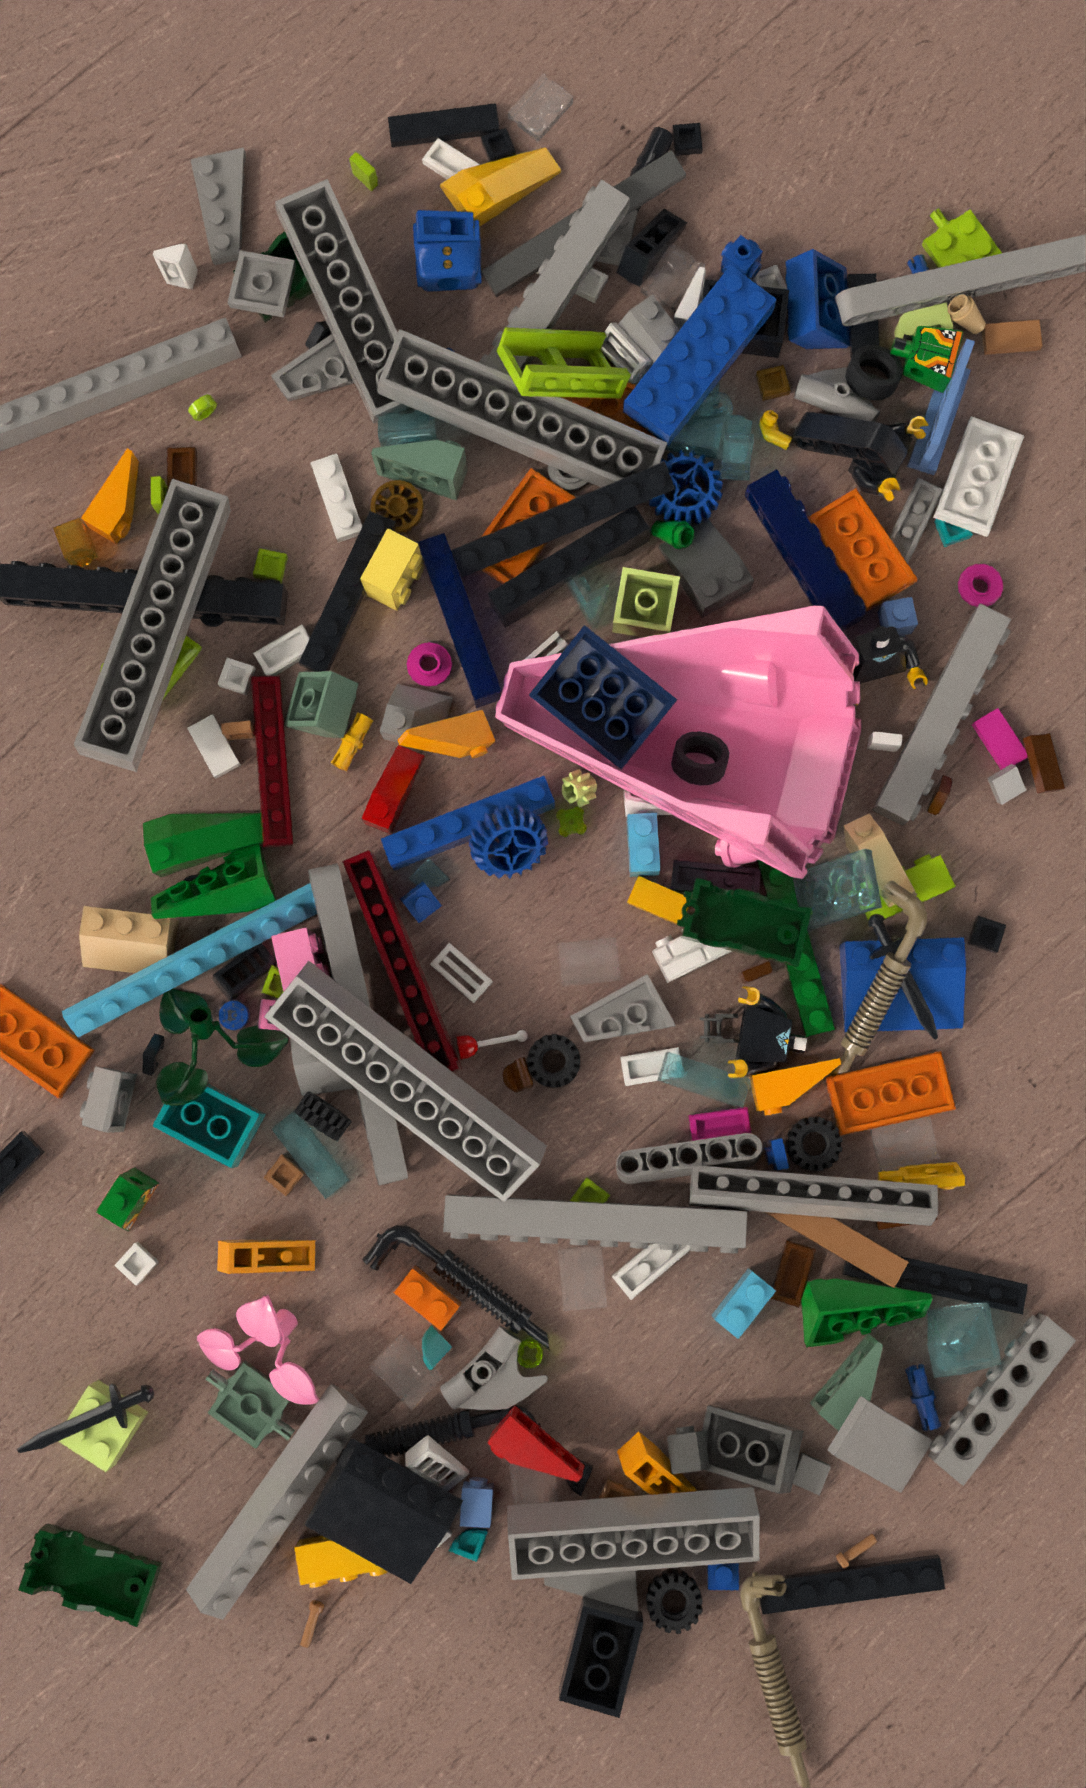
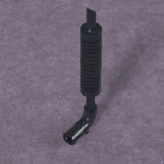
M396 1225L388 1228L382 1234L378 1233L377 1241L366 1256L362 1258L364 1263L368 1265L376 1255L377 1258L370 1268L377 1271L391 1250H396L400 1243H404L409 1248L413 1246L437 1264L432 1270L439 1276L441 1274L444 1275L442 1278L444 1280L448 1278V1283L452 1281L453 1287L457 1285L458 1291L461 1288L462 1294L466 1292V1297H472L471 1301L476 1300L477 1305L482 1304V1309L486 1307L485 1311L487 1313L490 1310V1315L493 1316L495 1314L496 1320L500 1318V1323H506L504 1326H511L510 1330L516 1335L522 1329L550 1350L548 1334L529 1320L532 1314L531 1311L526 1307L522 1309L523 1305H517L518 1301L515 1300L513 1302L511 1296L507 1298V1293L503 1295L502 1289L498 1291L497 1285L493 1287L494 1283L491 1282L489 1284V1279L486 1278L484 1280L483 1275L478 1276V1271L474 1273L473 1267L469 1269L470 1265L467 1263L465 1266V1261L462 1260L460 1262V1257L455 1258V1254L449 1249L443 1255L419 1236L421 1233L409 1226Z
M515 1404V1406H517L522 1412H524L529 1418H531L537 1424L531 1412H529L525 1407ZM514 1405L508 1409H501L472 1417L468 1409L460 1411V1415L456 1412L454 1416L448 1414V1418L444 1415L442 1419L436 1417V1421L434 1418L430 1419V1422L424 1420V1424L420 1421L418 1425L415 1422L412 1426L411 1424H407V1427L403 1425L401 1429L395 1427V1431L393 1428L389 1429V1432L383 1430V1434L381 1431L377 1432V1435L376 1433L367 1434L363 1444L391 1458L392 1454L394 1457L398 1456V1452L400 1455H403L404 1451L407 1452L427 1435L439 1445L440 1442L444 1445L445 1441L451 1443V1439H453V1442H456L457 1438L463 1440V1436L465 1439L475 1437L474 1429L500 1423ZM343 1448V1450H342L341 1453L339 1454L338 1458L336 1459L335 1463H337V1462L339 1461V1459H340V1457H341V1455H342V1453H343V1451H344L345 1448Z

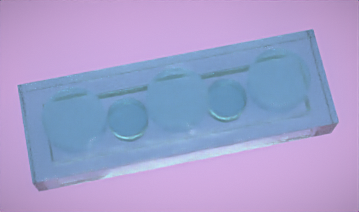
M671 1052L665 1053L658 1077L659 1082L737 1108H743L751 1079L745 1077L730 1078L728 1074L733 1073Z
M294 1111L272 1128V1131L325 1199L329 1198L350 1181L349 1177L311 1128Z

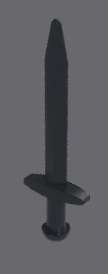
M873 914L868 919V926L873 927L882 945L869 955L870 959L886 956L889 952L895 954L904 938L902 936L892 940L883 922L885 918L881 914ZM909 970L905 979H903V983L900 985L918 1021L930 1036L936 1040L938 1039L933 1015Z
M110 1384V1402L38 1433L21 1445L17 1451L23 1453L45 1448L116 1416L121 1428L125 1429L128 1427L126 1409L144 1401L147 1403L152 1401L154 1390L150 1385H141L140 1390L121 1397L116 1385Z

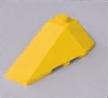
M545 147L462 169L441 183L440 188L457 212H473V225L474 220H479V225L482 226L561 173V169Z

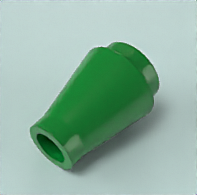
M657 520L652 525V535L675 549L680 550L689 547L694 539V530L686 521Z

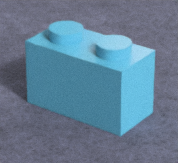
M657 813L628 814L626 821L630 877L659 876L660 855Z
M748 1268L713 1312L712 1317L739 1339L776 1290Z

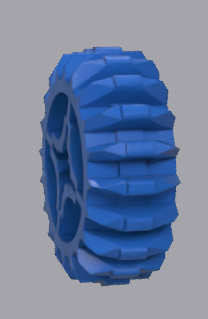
M681 449L678 452V457H675L670 452L667 455V461L661 458L660 463L665 461L675 490L671 491L673 493V500L670 502L662 494L650 499L649 505L650 507L657 506L655 509L656 516L665 513L663 521H669L673 518L674 521L682 520L690 525L691 519H693L695 523L700 524L702 516L708 519L711 517V510H717L719 505L717 501L722 498V492L719 490L722 489L723 482L717 480L720 477L719 470L712 471L714 468L713 461L704 463V454L697 459L694 458L695 452L693 450L690 451L689 456H684V452ZM678 471H687V472L684 473V474H677V473H675V472H678ZM697 476L704 481L707 494L701 491L702 488L696 484ZM690 481L689 488H686L684 491H682L679 496L680 489H683L685 486H687V484ZM684 503L694 504L693 506L689 507L682 506Z
M507 804L502 811L495 807L494 814L489 815L485 813L484 821L476 820L477 828L471 830L472 838L469 839L470 853L477 867L480 870H484L488 876L495 874L498 879L504 874L509 879H511L514 873L522 876L523 870L529 869L532 871V864L540 863V856L546 854L545 846L548 845L547 829L542 824L541 818L534 814L529 807L523 810L518 804L512 810Z

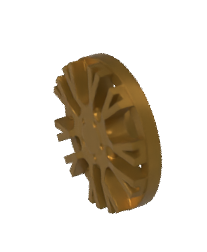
M393 480L384 483L375 491L371 499V511L374 513L383 510L387 511L384 517H391L393 521H402L403 526L396 527L394 532L406 533L421 521L424 504L422 496L415 486L406 481ZM395 486H399V494H395ZM406 488L413 492L407 498L403 496ZM386 489H389L392 494L388 499L381 495ZM418 499V502L408 505L409 502ZM379 501L386 504L383 506L376 504V502ZM418 509L416 516L409 514V510ZM406 515L411 520V522L408 524L404 520V517Z

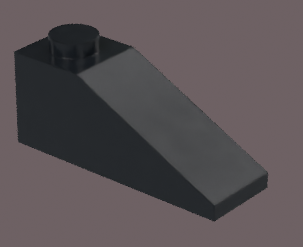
M664 208L626 245L616 273L625 278L629 283L640 287L654 273L685 229L687 222Z

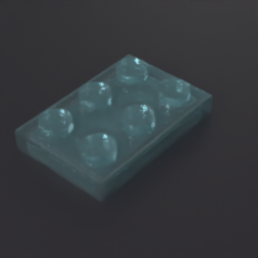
M864 848L808 868L807 874L803 879L793 877L798 906L812 908L807 931L882 907L872 851L870 849Z

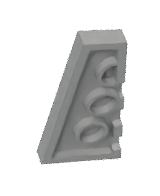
M244 148L190 159L211 259L214 265L238 260L242 247L241 222L244 205V163H246Z

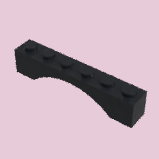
M636 506L631 507L489 592L490 605L506 628L528 615L550 594L576 576L603 562L625 556L649 542L650 527Z

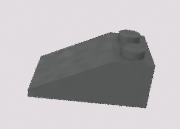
M705 519L700 524L692 526L694 539L689 547L678 550L666 542L658 547L675 576H680L679 582L701 618L749 592L754 582L740 556L709 519Z
M707 1405L702 1431L705 1432L710 1469L706 1471L778 1494L790 1493L804 1430Z

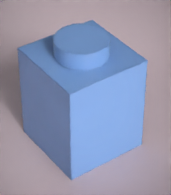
M912 597L883 602L877 612L880 626L886 628L895 627L898 635L912 634L918 625Z
M482 1477L469 1478V1481H464L461 1496L463 1502L461 1504L460 1526L491 1527L494 1483H487L488 1479Z

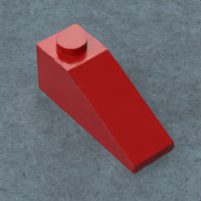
M397 746L376 784L361 819L365 825L390 835L393 833L424 760V755L402 746Z
M515 1405L496 1426L489 1437L487 1444L490 1445L492 1452L501 1459L505 1458L511 1464L575 1482L582 1478L585 1465Z

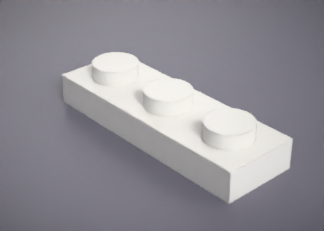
M334 454L310 462L338 543L357 537L362 529V524L338 455Z

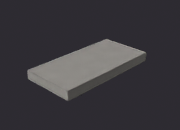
M861 1396L828 1447V1451L835 1457L901 1493L933 1440Z

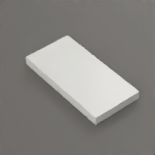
M971 416L933 518L987 537L991 531L1025 435Z

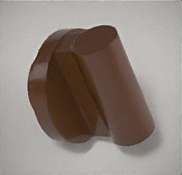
M525 1057L514 1060L513 1063L505 1066L503 1069L504 1084L516 1093L534 1086Z

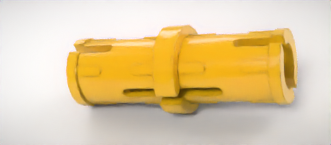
M356 713L353 723L347 733L344 734V738H341L340 747L330 762L332 765L346 772L348 771L357 751L363 747L362 741L373 723L371 718L362 713Z

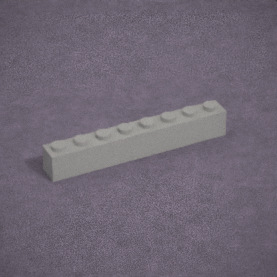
M602 179L597 187L592 186L584 200L586 202L581 212L577 210L572 216L569 223L571 228L566 235L561 234L554 245L555 252L551 259L546 258L538 271L540 276L535 284L531 282L527 286L523 294L524 301L519 308L515 306L507 320L509 322L507 327L552 329L630 209V197ZM500 330L493 340L492 345L494 348L489 355L485 354L479 363L509 375L496 352L503 331ZM514 356L522 372H524L526 364H530L534 356Z
M979 604L973 611L872 811L902 826L909 819L915 820L921 809V805L917 804L922 794L927 796L934 783V780L931 779L934 770H940L947 758V755L943 753L947 744L953 745L960 732L956 728L960 719L965 720L973 707L969 703L972 695L979 694L986 681L982 678L985 670H991L998 658V655L994 653L998 644L1003 646L1011 630L1007 629L1011 618L982 604Z
M693 1165L690 1177L689 1206L931 1226L938 1216V1185Z
M333 1384L329 1385L186 1588L201 1613L222 1620L225 1618L363 1421L368 1411L352 1393Z

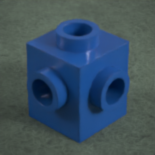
M740 235L734 243L730 241L724 247L721 253L723 258L720 272L724 273L731 264L749 279H753L762 267L760 261L763 251L760 250L755 241L747 240Z

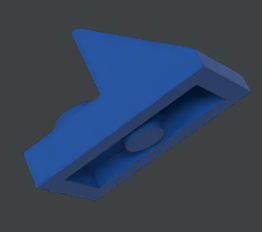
M417 210V243L474 241L473 212Z

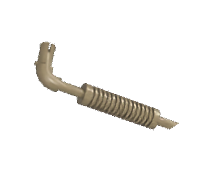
M890 881L884 886L890 892L882 890V897L902 908L903 913L909 916V921L905 927L907 932L896 953H887L878 969V973H876L870 989H868L864 997L865 999L860 1004L849 1029L841 1041V1045L846 1050L840 1060L841 1065L835 1069L833 1075L848 1072L856 1055L864 1056L869 1045L874 1039V1035H876L879 1029V1025H881L887 1010H889L895 995L898 993V989L901 987L900 984L903 983V979H905L906 974L911 968L912 964L906 959L917 937L922 936L925 931L927 911L923 902L916 897V892L910 893L895 881Z
M753 1572V1576L748 1577L743 1582L740 1592L743 1610L748 1613L755 1637L749 1641V1648L754 1665L756 1666L758 1678L760 1679L759 1682L765 1703L767 1704L780 1754L789 1756L798 1784L803 1788H810L809 1778L801 1754L807 1748L806 1740L801 1729L791 1689L788 1685L789 1682L781 1655L779 1654L776 1638L773 1634H766L759 1611L761 1606L759 1597L762 1598L764 1595L782 1596L786 1591V1583H776V1581L783 1582L785 1579L779 1574L758 1575V1572Z

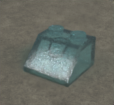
M418 410L410 414L392 412L378 417V439L380 446L439 440L436 418Z

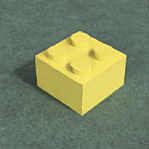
M390 529L386 530L360 578L368 597L396 611L401 604H406L411 594V589H409L414 579L418 580L421 577L425 567L419 544Z

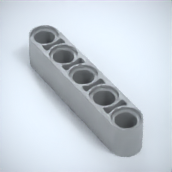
M743 1133L627 1150L618 1156L616 1171L618 1178L622 1182L635 1184L691 1175L693 1165L734 1169L750 1167L758 1162L762 1151V1143L756 1135ZM748 1144L753 1146L756 1152L753 1155H745L740 1151V1147ZM714 1149H721L726 1153V1157L716 1160L711 1156L710 1152ZM691 1153L697 1158V1161L693 1164H686L681 1160V1156ZM661 1157L667 1161V1165L664 1168L658 1169L651 1164L652 1160ZM626 1162H633L638 1166L637 1170L632 1173L624 1172L621 1167Z

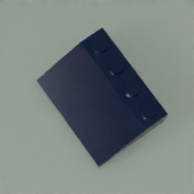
M585 625L529 694L532 699L621 770L677 701L674 696Z

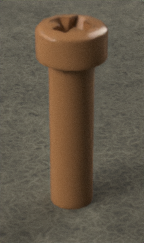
M870 1534L845 1553L839 1552L836 1558L840 1565L846 1569L850 1566V1561L875 1545L878 1541L873 1534Z
M312 1600L309 1604L310 1613L300 1643L303 1647H310L319 1615L324 1611L325 1605L320 1601Z

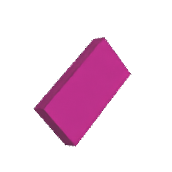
M998 708L971 724L1000 770L1010 764L1017 765L1028 758L1025 748Z
M748 1107L688 1115L692 1141L751 1133Z

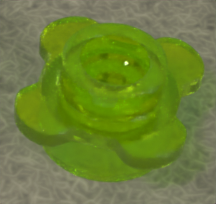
M577 806L574 809L567 810L560 809L556 813V818L560 822L558 831L562 837H568L574 833L583 835L586 832L587 826L583 822L584 810L581 807ZM569 820H574V824H569Z

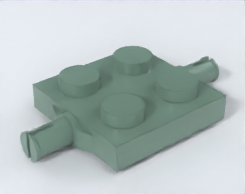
M246 1360L241 1364L237 1372L228 1379H225L214 1369L206 1377V1381L219 1389L217 1399L208 1411V1414L255 1449H257L265 1436L273 1430L287 1439V1441L295 1432V1429L281 1420L284 1409L290 1401L282 1397L275 1390L269 1377Z

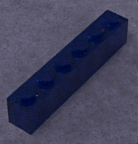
M776 469L747 485L745 497L811 605L824 606L843 632L863 619L866 613L864 601L859 595L853 593L850 588L851 582L848 575L844 571L839 570L835 564L836 558L833 551L829 547L824 546L820 539L821 533L814 523L811 524L806 517L804 504L801 500L795 499L791 492L792 487L786 476H781Z
M445 533L417 542L476 708L499 701L502 690Z

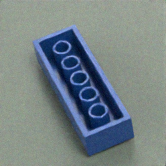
M730 264L625 399L623 413L656 438L667 442V446H669L773 313L776 298Z

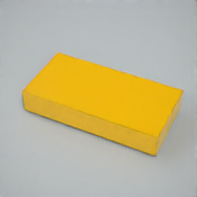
M638 876L627 901L629 905L674 924H677L678 919L681 920V909L687 903L686 897L683 894L641 876Z

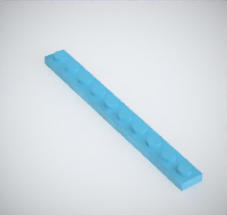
M309 883L63 1010L64 1020L75 1035L80 1037L266 941L271 936L277 935L316 915L317 911L311 884Z

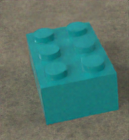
M208 1084L204 1093L190 1103L177 1106L164 1104L152 1126L230 1168H235L239 1166L266 1114Z

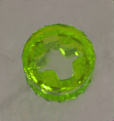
M526 1339L519 1345L517 1361L525 1368L537 1367L543 1358V1348L536 1340ZM528 1346L530 1349H537L535 1361H531L529 1358L526 1360L522 1358L525 1353L524 1347Z

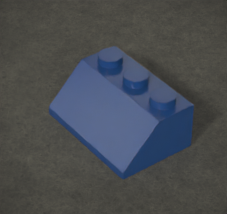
M814 249L787 260L785 280L789 290L787 305L789 341L805 349L850 347L849 326L842 324L835 299L838 293L847 289V267Z

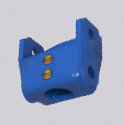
M474 220V241L417 243L416 223H413L418 287H422L427 292L472 290L476 289L479 284H482L479 220Z

